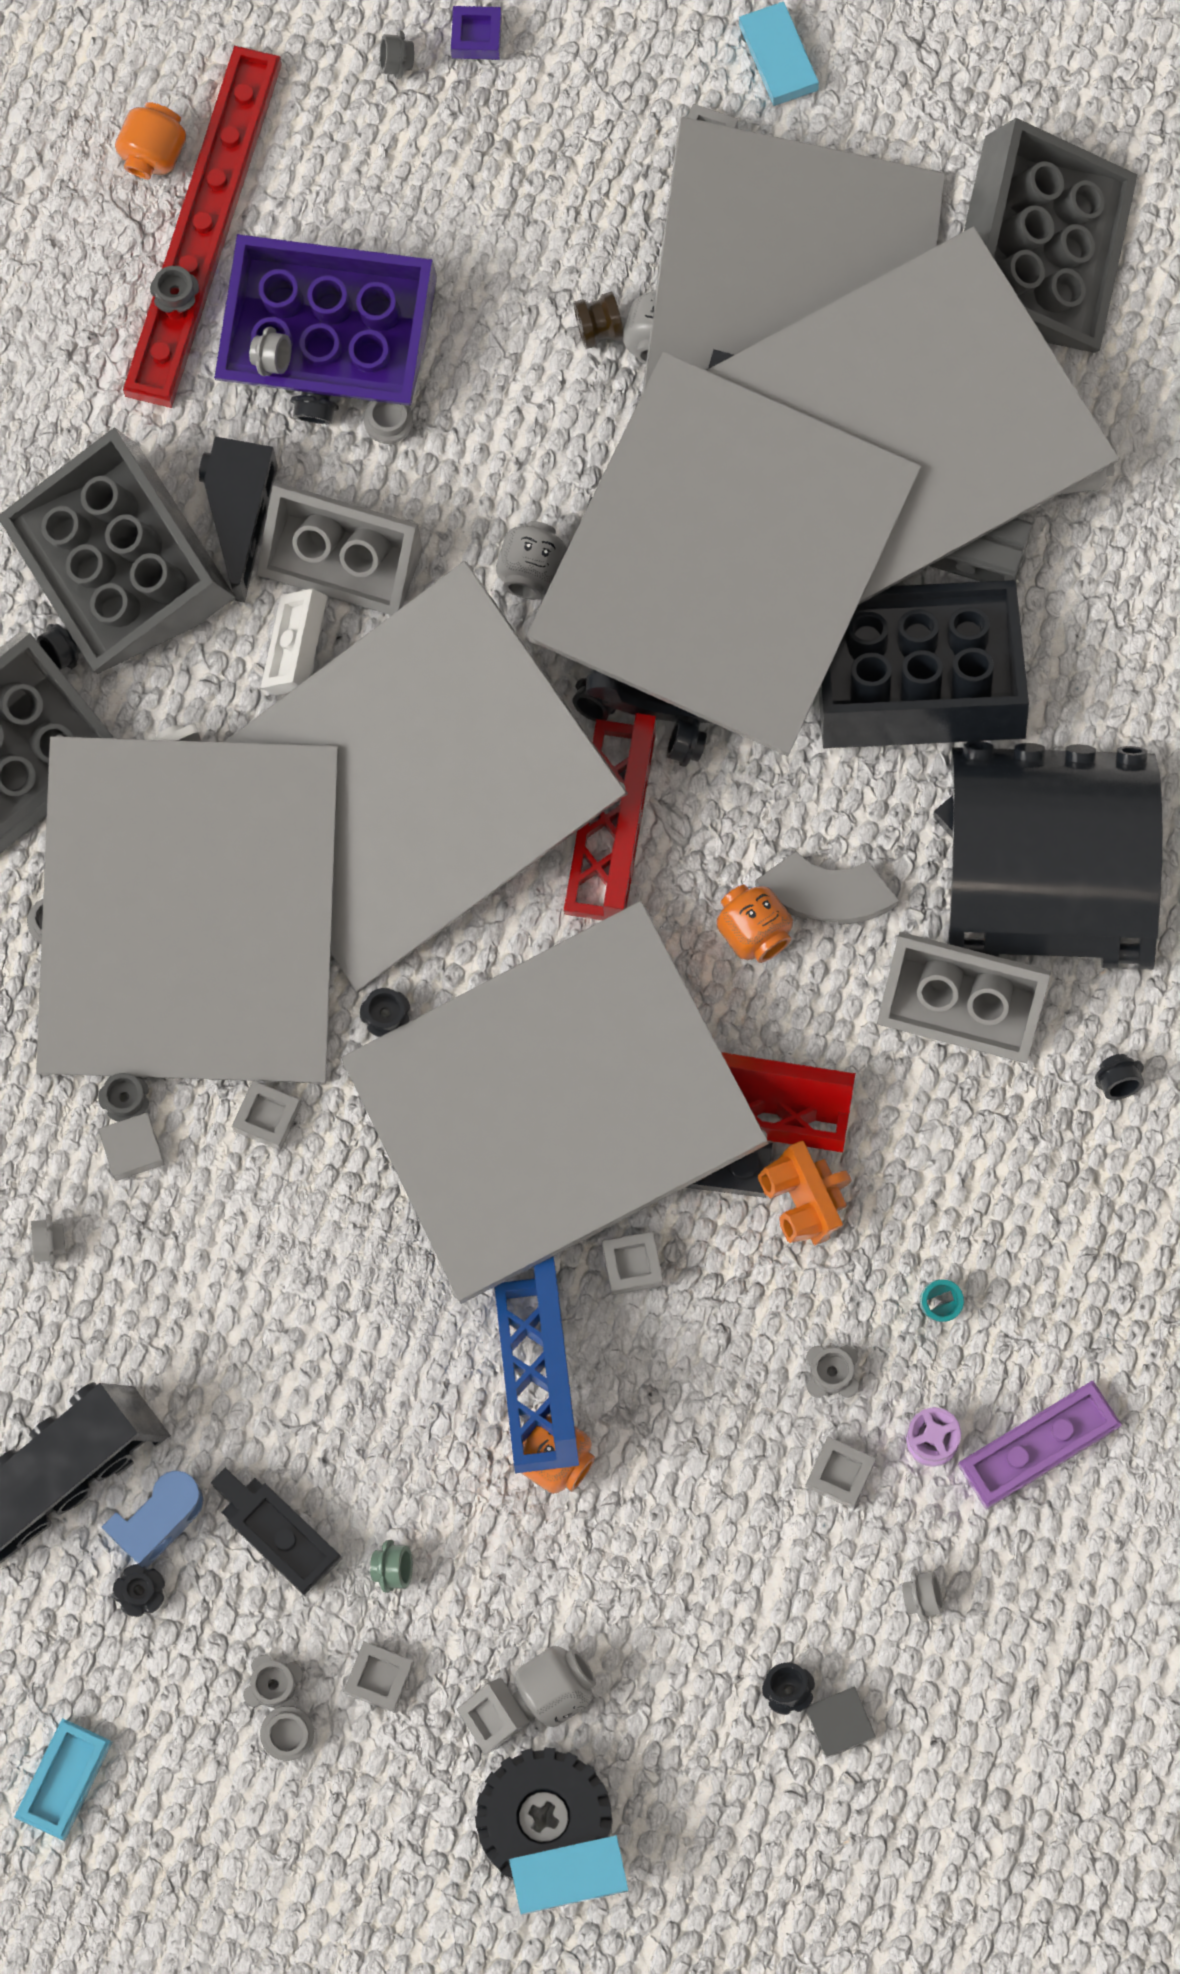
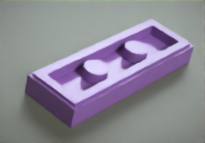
M1092 1380L958 1463V1467L987 1510L1118 1430L1122 1424Z

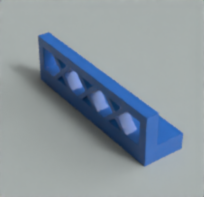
M554 1256L534 1266V1279L503 1282L494 1287L515 1474L579 1466ZM537 1296L538 1307L525 1321L508 1311L507 1299ZM539 1322L541 1324V1332L535 1329ZM510 1326L516 1329L512 1336L510 1334ZM526 1337L542 1346L544 1350L531 1366L513 1356L515 1348ZM545 1367L547 1378L540 1374ZM515 1371L522 1375L517 1381L515 1379ZM531 1382L549 1393L548 1399L536 1412L518 1401V1396ZM550 1412L552 1423L545 1419L550 1414ZM520 1416L527 1420V1422L522 1427L520 1424ZM536 1426H540L554 1436L555 1451L524 1455L523 1442L529 1437Z

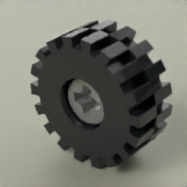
M547 1747L539 1751H533L532 1748L521 1751V1755L512 1759L508 1757L500 1763L501 1767L495 1773L491 1772L485 1780L486 1785L482 1793L479 1792L476 1803L478 1806L477 1816H475L479 1841L491 1863L509 1880H513L509 1861L511 1858L610 1837V1833H612V1808L603 1782H601L589 1764H584L578 1759V1756L569 1752L565 1754L556 1751V1748ZM547 1803L554 1805L553 1816L559 1821L558 1826L555 1829L545 1827L541 1833L534 1831L535 1820L529 1815L530 1810L534 1807L543 1809Z

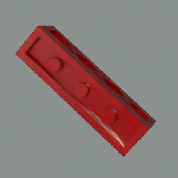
M636 713L634 725L596 719L592 743L618 780L625 785V790L628 794L621 798V804L607 814L602 812L597 816L599 818L591 825L589 822L577 831L564 905V915L605 920L627 908L656 738V716ZM605 735L631 739L629 756L616 766H613L602 752ZM626 770L625 780H624V779L621 777L620 773H622L623 771ZM618 817L617 827H615L612 821ZM605 826L614 838L613 851L597 862L586 848L587 838ZM585 858L591 867L582 873ZM610 865L609 875H607L603 869ZM597 874L606 886L603 906L578 903L579 886Z
M721 1052L760 1128L767 1133V1141L792 1145L804 1141L806 1147L843 1153L856 1073ZM762 1113L778 1115L782 1120L773 1123L762 1121L757 1116ZM819 1121L837 1124L836 1133L813 1129L809 1123Z

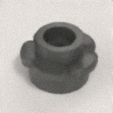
M398 30L397 35L383 34L380 44V71L382 74H394L397 79L402 78L404 70H412L414 64L413 41L404 40L405 34L402 30Z
M167 266L156 274L151 283L150 292L155 297V305L161 311L171 313L173 310L185 312L194 305L196 301L194 296L199 292V284L197 279L192 274H189L186 269L180 266ZM172 288L179 289V293L175 295L171 294L170 291Z
M118 1073L110 1076L100 1089L99 1104L102 1109L108 1111L107 1115L110 1119L120 1122L145 1113L149 1106V1100L146 1098L149 1088L141 1077H135L128 1073ZM123 1093L129 1094V1099L126 1102L120 1100V1095Z

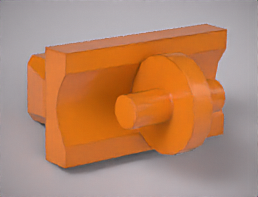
M804 1141L790 1145L776 1161L765 1167L758 1175V1180L765 1195L771 1199L789 1192L796 1208L784 1212L779 1217L780 1227L787 1242L793 1243L811 1239L815 1246L828 1241L831 1238L830 1234L843 1226L837 1211L845 1208L847 1204L840 1190L850 1184L852 1179L846 1170L832 1174L825 1159L814 1163Z

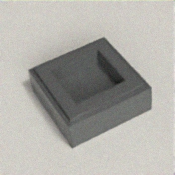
M855 1686L815 1702L805 1709L825 1759L876 1738Z

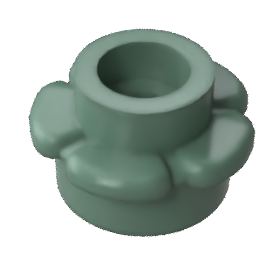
M386 1540L382 1545V1550H375L371 1556V1578L373 1582H379L382 1591L385 1593H389L395 1588L406 1589L409 1586L413 1568L411 1550L408 1546L394 1545L393 1540Z

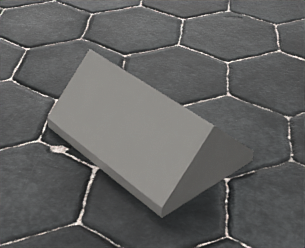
M275 482L272 485L256 575L305 590L313 588L328 597L393 615L403 607L423 551L419 525Z
M899 932L877 1025L1027 1064L1051 971Z

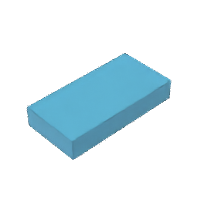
M784 1L739 17V27L773 106L819 90L818 79Z
M62 1718L14 1818L65 1841L113 1742Z
M617 1835L509 1859L521 1915L629 1891Z

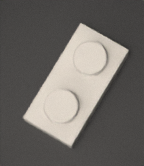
M312 588L280 596L261 689L274 695L286 694L313 675L318 638L324 625L323 615L327 595Z

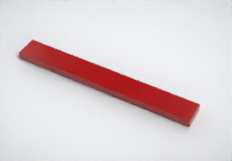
M234 45L162 267L163 269L167 266H180L186 269L189 274H192L197 279L199 292L194 296L196 300L194 305L185 312L173 310L171 313L161 311L155 305V297L153 296L123 387L125 397L169 408L173 406L282 66L280 56ZM172 288L170 293L174 295L178 294L179 289Z

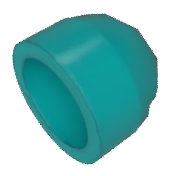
M934 1280L928 1283L921 1292V1309L928 1318L934 1321L947 1322L953 1320L963 1309V1293L959 1286L952 1281ZM948 1291L951 1292L954 1300L939 1304L932 1309L929 1308L927 1300Z

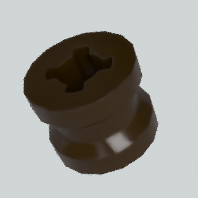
M613 292L602 294L599 300L589 303L584 299L573 302L579 333L585 349L596 347L600 340L607 338L614 342L623 340V325Z

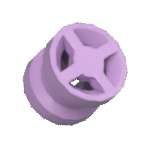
M936 1407L924 1409L916 1414L910 1422L906 1438L907 1448L913 1459L929 1467L942 1466L952 1460L958 1450L961 1439L959 1422L947 1410ZM924 1443H929L930 1445H934L935 1448L932 1447V1446H929L928 1444H925V1445H922V1444H924Z

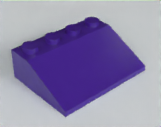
M237 234L215 369V380L411 406L430 326L437 273L433 260ZM267 327H273L276 333L286 334L290 338L291 358L288 368L283 374L272 373L270 376H261L256 366L250 362L249 351L251 342L255 336H262L264 329Z

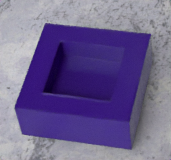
M453 6L452 59L500 60L501 7Z

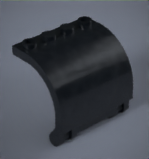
M971 741L964 743L963 747H952L953 850L947 944L1000 957V954L1101 958L1102 968H1118V963L1137 964L1138 969L1154 970L1160 913L1163 839L1161 779L1156 755L1147 753L1146 749L1136 746L1119 747L1117 752H1096V748L1081 744L1069 745L1065 748V751L1045 750L1043 745L1036 743L1016 744L1014 749H996L993 744L982 741ZM965 932L984 933V938H965ZM1120 937L1139 938L1138 943H1120Z

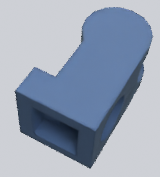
M181 1471L167 1472L159 1477L155 1483L152 1497L128 1521L116 1512L102 1526V1529L141 1567L145 1566L147 1569L198 1516L204 1501L202 1490L193 1477Z

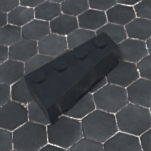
M95 1382L87 1384L70 1398L69 1402L72 1407L60 1417L51 1416L34 1427L29 1433L32 1440L18 1452L15 1449L10 1450L0 1456V1564L51 1526L52 1522L47 1516L51 1512L55 1511L57 1515L63 1514L89 1498L92 1490L89 1484L95 1479L102 1481L114 1473L118 1476L133 1465L134 1462L131 1459L132 1455L130 1453L143 1443L151 1441L157 1447L171 1436L134 1386L99 1383L97 1385Z

